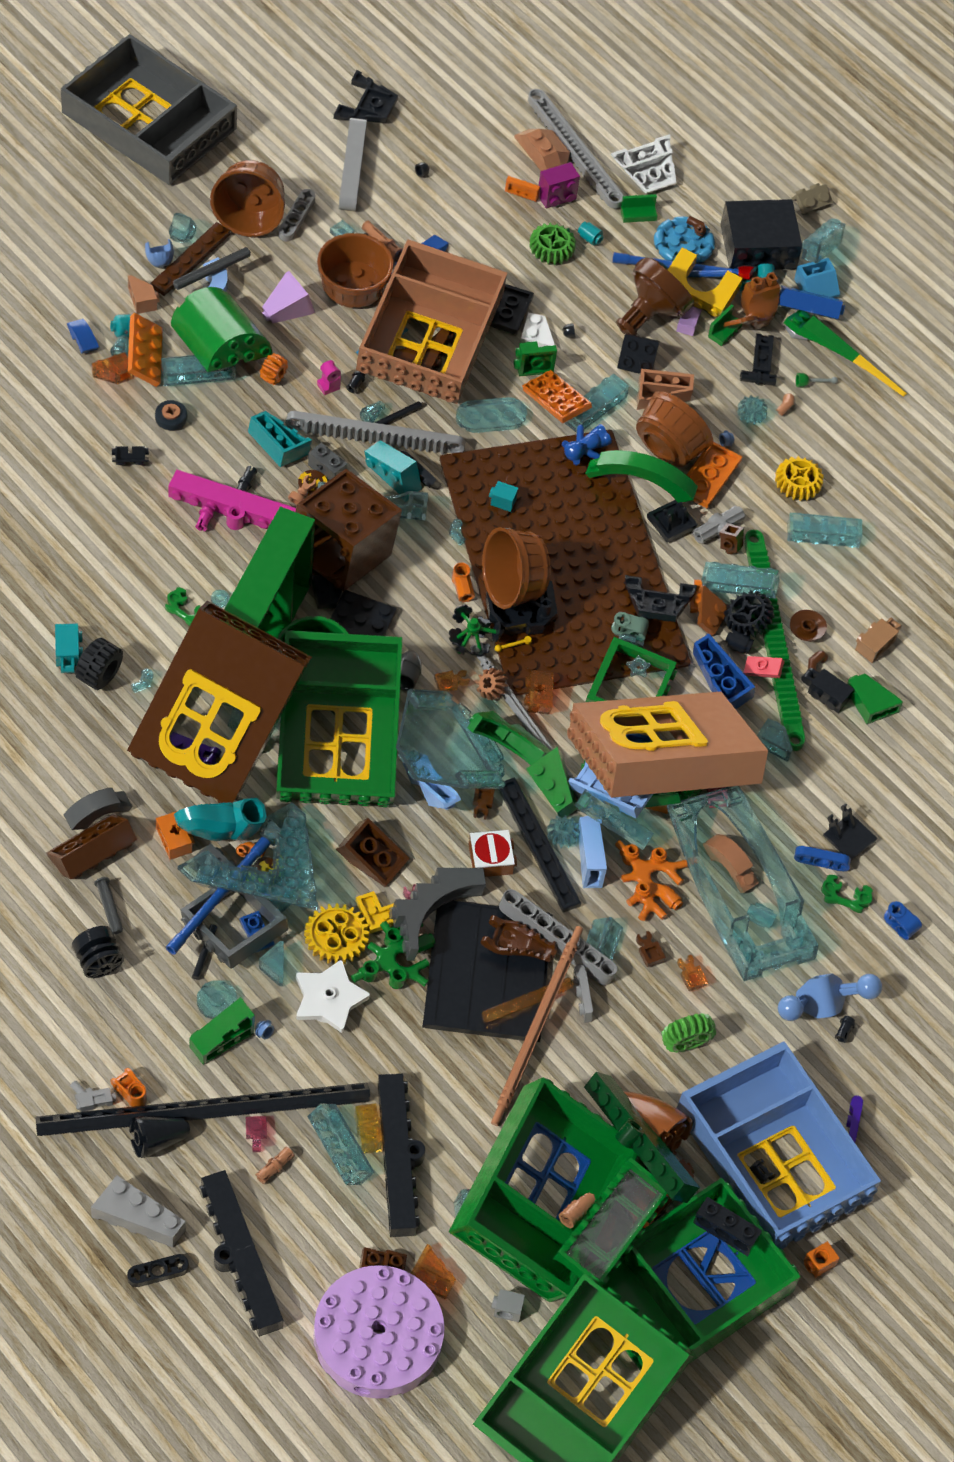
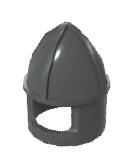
M408 650L401 656L400 690L414 689L421 674V660L419 655L412 650Z

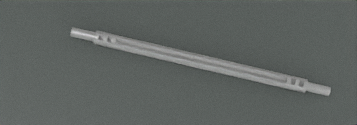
M477 645L472 648L474 652L481 651ZM485 655L477 657L484 670H489L490 668L497 669L490 658H486ZM509 685L505 687L506 694L501 695L525 729L552 751L554 748ZM565 765L566 770H567V772H568V777H569V779H570V778H574V776L572 775V773L569 771V769H568L567 766ZM573 790V793L583 807L590 803L585 795Z

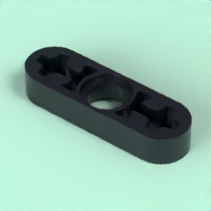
M176 1254L132 1266L127 1272L128 1283L132 1287H142L183 1276L188 1271V1259L184 1255ZM177 1261L183 1264L182 1269H178L176 1266ZM168 1263H169V1268H170V1272H169V1273H168V1267H167V1264H168ZM155 1266H161L164 1269V1273L156 1276L152 1273V1269ZM145 1269H148V1275H149L150 1278H147V1274L145 1273ZM138 1272L141 1275L140 1280H136L134 1273Z

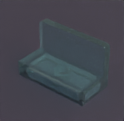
M612 917L595 919L592 922L586 942L610 960H613L623 927Z

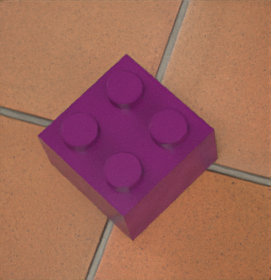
M571 162L540 171L539 198L546 209L577 199L580 175Z

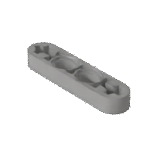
M304 189L300 192L279 227V238L282 241H291L295 237L315 203V192L313 190ZM303 207L305 210L298 211L296 208ZM296 219L298 222L291 223L289 220Z

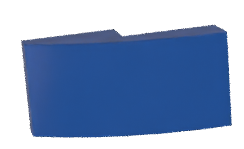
M84 319L67 323L73 340H76L81 354L98 350L97 340Z
M259 911L239 919L247 937L265 927ZM274 941L270 942L257 952L274 946Z

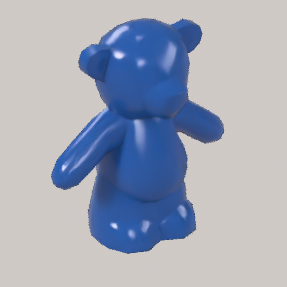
M580 424L577 427L576 441L568 442L564 440L562 446L564 447L566 457L577 466L580 464V459L584 454L590 458L598 459L600 454L593 450L610 445L612 440L602 424L596 426L585 437L584 427Z

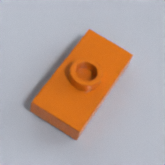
M508 176L505 192L537 202L540 186Z

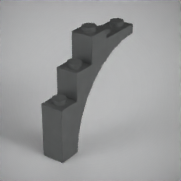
M437 867L435 875L431 877V883H416L414 891H411L410 899H395L393 907H390L389 915L390 919H393L394 927H400V935L404 938L402 950L403 953H406L407 961H415L419 950V930L431 913L453 900L482 896L486 886L483 868Z

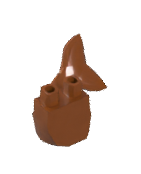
M774 272L768 273L764 278L754 277L745 284L741 296V305L746 317L725 322L724 327L750 323L758 330L767 326L773 320L777 312L780 292L778 278Z

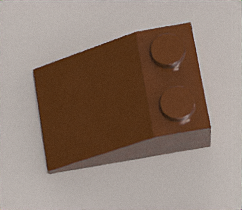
M369 818L360 821L336 848L350 864L384 887L390 883L410 859Z

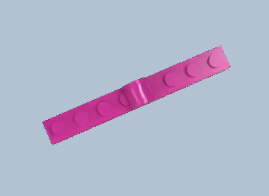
M177 469L168 485V497L189 503L192 506L209 507L213 512L226 516L227 526L232 530L243 528L245 523H251L260 528L268 529L280 506L294 512L296 511L294 507Z

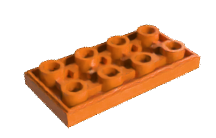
M552 370L522 385L524 392L561 423H565L592 408V403Z

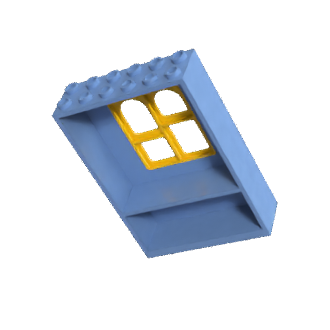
M785 1041L682 1092L677 1109L692 1119L691 1135L719 1177L732 1186L734 1194L738 1199L740 1198L745 1202L750 1214L755 1215L762 1229L772 1236L773 1243L777 1248L783 1250L788 1246L789 1242L793 1240L798 1242L805 1237L806 1233L810 1231L814 1233L821 1229L823 1224L827 1222L831 1224L838 1220L840 1215L852 1213L857 1206L869 1204L873 1200L874 1194L878 1191L877 1188L881 1180ZM787 1134H791L801 1147L802 1153L787 1161H783L773 1148L772 1142ZM760 1148L767 1152L780 1172L779 1177L765 1184L758 1182L744 1161V1156ZM804 1161H810L824 1182L823 1191L818 1195L805 1193L790 1173V1169ZM782 1184H788L795 1194L796 1204L792 1209L781 1210L772 1203L767 1193Z

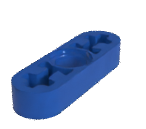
M798 846L795 849L794 859L797 862L837 871H848L850 869L851 858L848 855L808 846Z

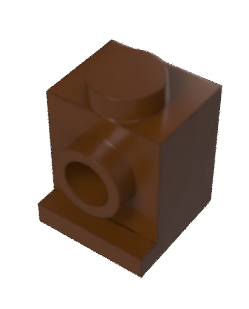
M727 523L719 532V535H721L720 549L725 550L727 554H735L743 547L744 528Z

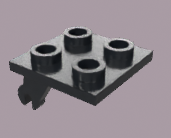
M843 804L841 806L842 820L839 822L837 818L833 819V814L829 815L827 818L829 830L823 836L842 854L848 855L852 861L873 844L877 837L852 815V809L846 808L847 804Z

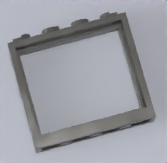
M243 875L223 898L237 890L270 923L231 950L203 923L193 932L196 939L202 940L208 951L214 952L221 963H225L230 969L288 931L287 918ZM224 881L180 909L181 921L184 925L192 919Z

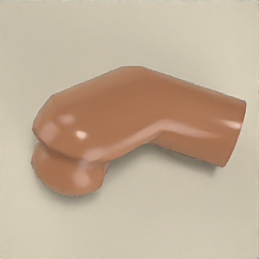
M788 393L783 396L782 404L776 409L781 416L794 405V395Z

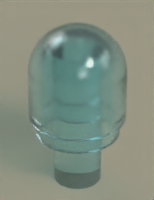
M624 633L618 637L621 640L643 648L644 641L636 640L637 637Z

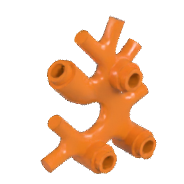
M621 840L615 843V846L620 850L619 854L622 856L624 864L632 866L633 869L631 873L621 875L622 882H638L634 895L626 900L630 907L637 902L644 904L638 916L641 921H645L650 912L656 913L661 920L666 918L667 914L653 900L655 896L660 897L670 909L675 911L683 905L682 898L672 888L653 882L651 874L655 871H663L679 886L684 880L676 871L688 867L686 860L677 862L667 861V852L663 848L658 847L653 849L650 859L646 861L639 858L640 851L636 845H625Z

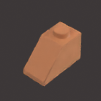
M132 275L128 276V289L136 313L157 310V303L160 302L158 292L154 291L153 285Z

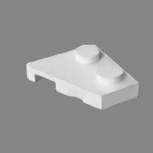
M528 312L520 343L537 341L538 347L553 346L554 341L546 317Z

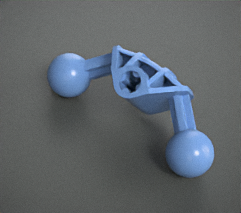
M833 973L818 975L809 979L798 989L796 996L788 995L783 997L778 1003V1013L787 1021L799 1019L803 1012L816 1018L832 1017L841 1013L846 995L859 994L862 998L868 1000L877 998L882 991V982L874 974H865L857 982L843 984V981Z

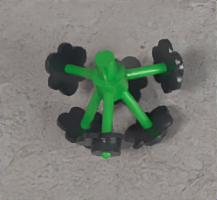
M464 604L455 608V614L452 618L457 623H462L465 620L468 624L467 628L462 632L460 628L449 630V640L456 647L454 650L458 654L464 655L467 653L477 657L489 653L490 644L480 643L479 638H483L485 634L492 633V641L497 642L503 634L501 622H496L493 629H490L491 622L489 619H484L482 616H479L477 619H469V614L472 613L471 607ZM471 635L475 636L477 647L481 650L480 652L472 650L476 645L471 646V652L464 648Z

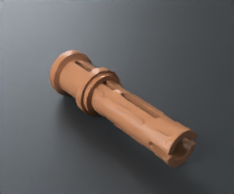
M369 220L365 221L362 225V230L385 244L391 252L393 261L397 262L403 248H399L393 239H388Z

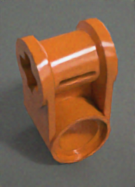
M130 1068L124 1069V1073L117 1078L110 1079L113 1088L131 1107L146 1104V1088ZM141 1094L139 1097H134L133 1095Z

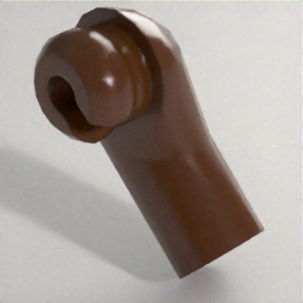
M689 216L686 223L694 227L696 235L703 236L706 232L704 222Z

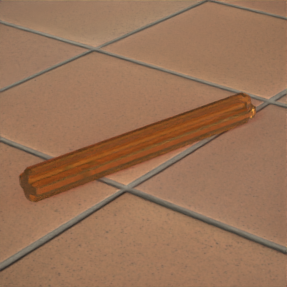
M570 977L564 979L558 994L573 988L574 984ZM548 985L483 1011L482 1018L484 1022L488 1023L542 1001Z

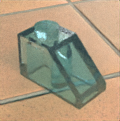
M768 718L757 734V737L768 749V752L788 762L793 749L786 729L779 722Z

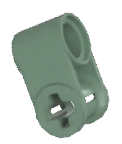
M618 612L614 616L611 630L617 636L642 642L645 640L649 621L643 617Z

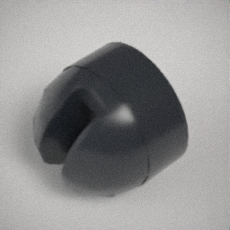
M422 162L415 165V172L419 177L426 176L429 173L430 168L427 163Z
M574 324L565 325L562 329L564 331L563 335L567 338L575 337Z

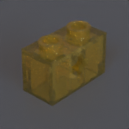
M376 1103L355 1106L354 1118L360 1154L381 1152L382 1136Z

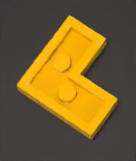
M374 891L356 897L355 901L362 917L366 918L365 923L369 925L368 930L370 934L383 930L380 924L384 921H387L390 927L394 926L393 919H390L389 915L390 907H393L394 903L381 907Z

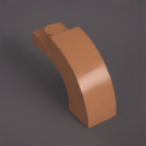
M716 834L703 843L711 861H717L727 869L740 893H745L759 883L751 869L753 866L752 862L733 840L727 836Z

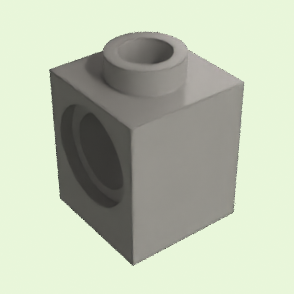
M500 1289L499 1295H494L491 1308L495 1309L494 1317L519 1322L525 1295Z

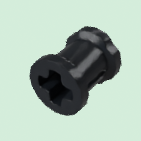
M763 1159L757 1160L750 1167V1170L758 1178L760 1184H765L767 1179L771 1180L775 1177L774 1172H770L764 1165L765 1161Z

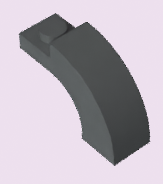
M111 787L95 791L81 798L64 813V817L71 830L87 829L99 817L114 812L130 811L133 806L124 791L115 792Z

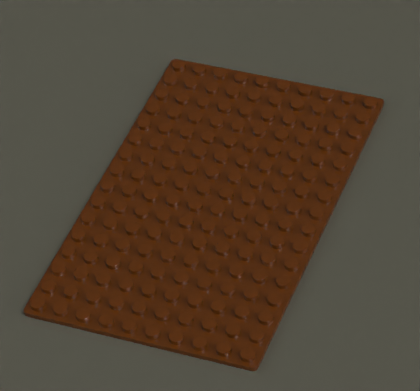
M606 430L611 437V444L593 450L594 452L601 454V452L619 450L612 430ZM576 435L445 454L439 458L487 619H489L486 604L487 590L482 573V555L486 539L491 531L502 527L533 532L542 538L549 553L551 568L549 579L553 583L558 612L556 621L550 622L543 633L530 635L525 632L515 635L502 634V637L497 642H494L496 646L520 641L526 636L532 638L530 644L523 643L497 652L504 676L508 678L506 682L516 696L593 683L613 637L677 662L675 669L688 667L691 663L677 620L672 622L647 619L649 627L645 640L642 642L617 636L612 632L611 626L614 623V616L618 612H625L638 617L624 583L625 575L642 577L641 589L667 593L628 475L607 474L589 478L585 473L590 460H593V458L584 454L580 459V464L576 466L564 453L562 442L564 440L568 442L576 441ZM498 481L518 487L517 500L511 512L490 505L491 498L489 493ZM491 622L490 629H493L495 625ZM617 651L604 681L664 670Z

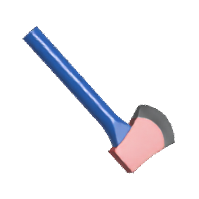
M744 265L737 267V270L728 271L743 279H750L757 270V267ZM693 270L687 278L724 277L727 270Z

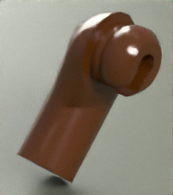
M817 651L808 659V669L813 668L817 671V664L819 662H826L828 655L824 651Z

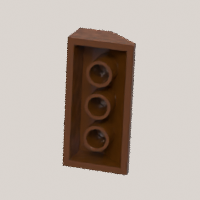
M111 814L46 852V854L64 877L77 879L82 875V872L97 867L102 860L110 859L119 850L131 847L137 838L128 819Z

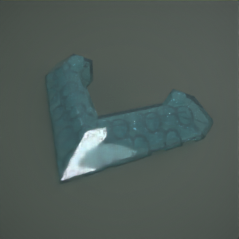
M293 803L268 815L262 824L260 835L268 839L273 846V870L269 869L268 872L259 871L257 867L241 865L240 868L229 866V863L220 862L208 850L184 862L177 868L190 881L202 887L240 892L314 910L319 908L316 901L317 892L315 880L313 879L314 871L311 850L308 844L309 835L306 828V814Z

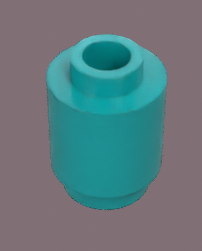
M585 221L578 228L580 237L593 246L600 244L604 238L603 231L590 222L587 223Z

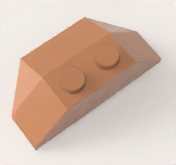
M528 129L514 135V138L540 171L568 163L570 152L553 130Z

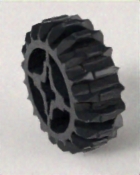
M750 590L746 594L743 591L741 596L736 594V599H730L731 604L726 605L727 610L724 611V620L732 633L734 630H737V632H741L744 635H752L756 638L757 633L762 635V630H768V625L772 624L774 607L764 593L760 594L758 591L753 593Z

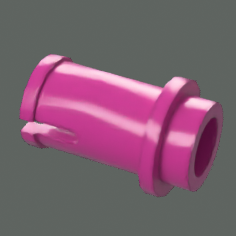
M203 507L199 511L200 516L195 526L199 531H202V528L203 531H206L210 519L214 516L213 510L209 507Z

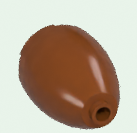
M624 1092L644 1121L663 1140L671 1152L676 1155L677 1152L675 1150L681 1145L682 1139L686 1141L690 1135L693 1126L692 1119L676 1107L655 1097L635 1092Z

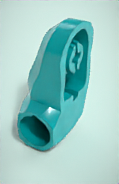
M248 798L228 803L199 804L181 809L174 814L175 821L181 829L189 834L211 841L228 839L246 840L259 831L267 818L265 805L257 798Z

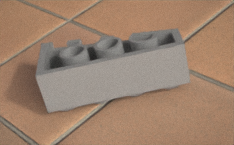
M118 1175L91 1206L92 1218L105 1220L108 1224L116 1227L117 1225L129 1229L132 1233L145 1235L151 1240L170 1247H174L186 1231V1221Z

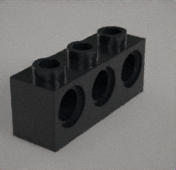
M709 1197L705 1199L697 1211L693 1222L747 1257L756 1245L762 1232L755 1225Z

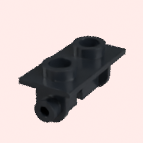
M115 446V448H112V455L116 456L112 458V462H116V465H126L127 462H134L135 465H144L145 462H149V457H145V455H149V448H145V446H132V453H128V446Z

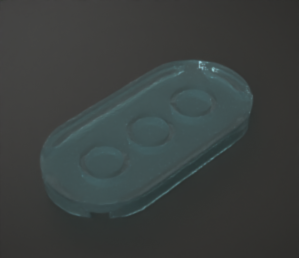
M510 397L466 401L458 407L456 412L457 424L472 433L517 429L522 426L527 417L525 405L518 399Z

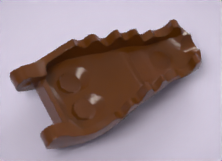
M494 915L489 920V924L496 928L492 939L484 936L480 942L485 948L496 954L535 957L546 962L553 961L557 953L555 941L548 942L546 939H542L540 933H536L533 928L529 930L526 924L521 925L519 921L503 920Z

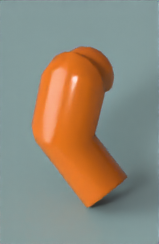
M246 842L240 844L236 848L237 855L240 857L247 856L255 843Z

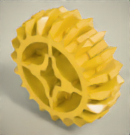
M799 455L796 459L792 456L789 460L785 459L783 463L779 464L775 473L777 488L780 489L781 493H786V498L791 496L793 500L798 498L801 501L804 498L808 501L810 497L814 498L823 486L824 474H822V469L818 468V463L813 464V460L808 461L806 457L800 459Z

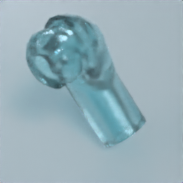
M454 519L450 524L448 533L458 545H462L466 540L460 534L463 522L460 519Z
M143 669L140 681L131 684L134 693L151 686L154 677L151 669Z

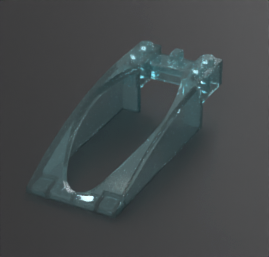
M740 786L726 787L682 800L679 804H668L667 809L693 880L708 914L743 981L760 977L765 970L772 968L776 970L781 968L782 965L794 961L799 965L815 960L819 945L802 916L804 899ZM706 805L718 808L729 818L762 865L776 898L782 939L755 946L748 933L750 917L748 915L737 918L732 917L698 854L697 818L700 810Z

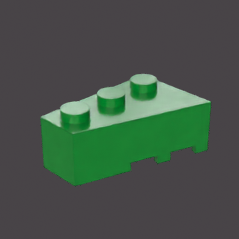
M558 747L526 768L562 820L578 809L573 790L570 788L563 754Z
M240 997L204 1027L191 1035L189 1038L190 1049L200 1062L205 1065L254 1034V1013Z

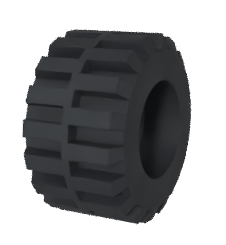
M102 637L97 638L82 653L75 671L76 678L95 690L103 689L111 682L120 668L123 659L122 649Z

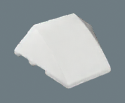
M670 134L656 138L652 143L630 150H619L610 154L645 194L676 184Z

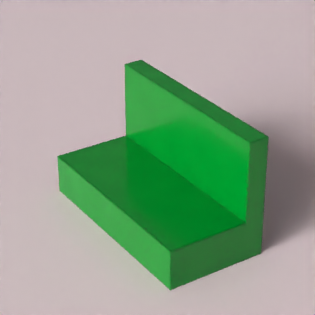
M657 195L623 196L620 209L623 223L657 221L655 208Z
M732 304L710 325L708 338L720 346H723L743 325L737 324L724 327L725 322L738 319L732 315L734 309Z

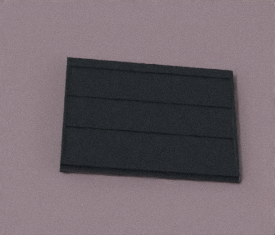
M451 901L436 910L433 935L436 943L431 951L429 982L427 984L422 1028L525 1040L545 994L548 962L535 957L496 954L480 943L484 936L492 939L496 929L489 924L492 915L503 920L513 921L502 913L499 906ZM540 1034V1036H539L537 1042H540V1041H541V1034Z

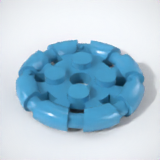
M684 216L674 217L673 220L668 219L657 227V232L654 234V245L665 260L673 261L682 247L697 255L696 263L701 264L712 255V250L715 248V239L706 225V232L703 238L696 235L694 227L686 223L688 217Z

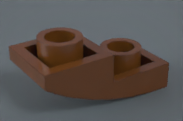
M364 1247L359 1268L390 1266L405 1271L407 1255L391 1250L381 1252Z

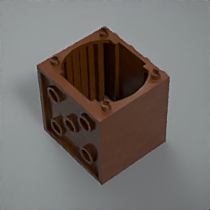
M344 469L300 501L296 506L295 512L315 519L312 569L330 581L335 588H339L344 592L391 556L402 509L348 469Z

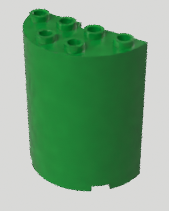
M206 287L192 292L184 298L186 301L180 307L177 306L171 319L172 328L207 372L234 366L241 359L246 363L273 354L269 341L231 295L221 288Z

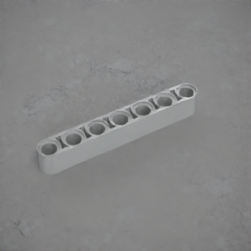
M350 118L339 198V209L356 211L367 120Z
M509 889L504 892L499 903L502 913L513 921H519L521 925L526 924L529 930L533 928L536 933L541 934L542 939H546L548 942L555 941L557 953L562 955L566 943L570 941L573 932L516 890ZM580 938L577 943V951L571 963L575 966L579 964L584 965L589 977L601 985H609L617 972L616 964Z

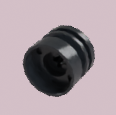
M96 926L80 933L72 942L73 951L80 960V966L83 968V973L87 978L94 979L109 975L116 971L124 962V956L120 952V947L116 944L111 928L108 926Z

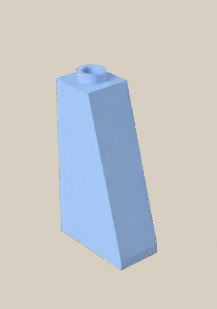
M593 816L580 817L578 837L583 888H602L607 865L599 817Z

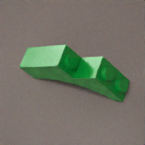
M494 711L475 713L470 718V724L467 729L472 733L482 735L503 745L530 765L551 751L519 724L510 725Z

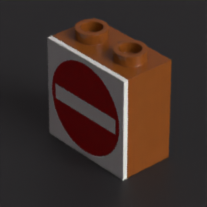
M509 830L470 833L468 845L472 868H483L485 877L513 875L514 867H517L516 855H513L514 841L513 838H510Z

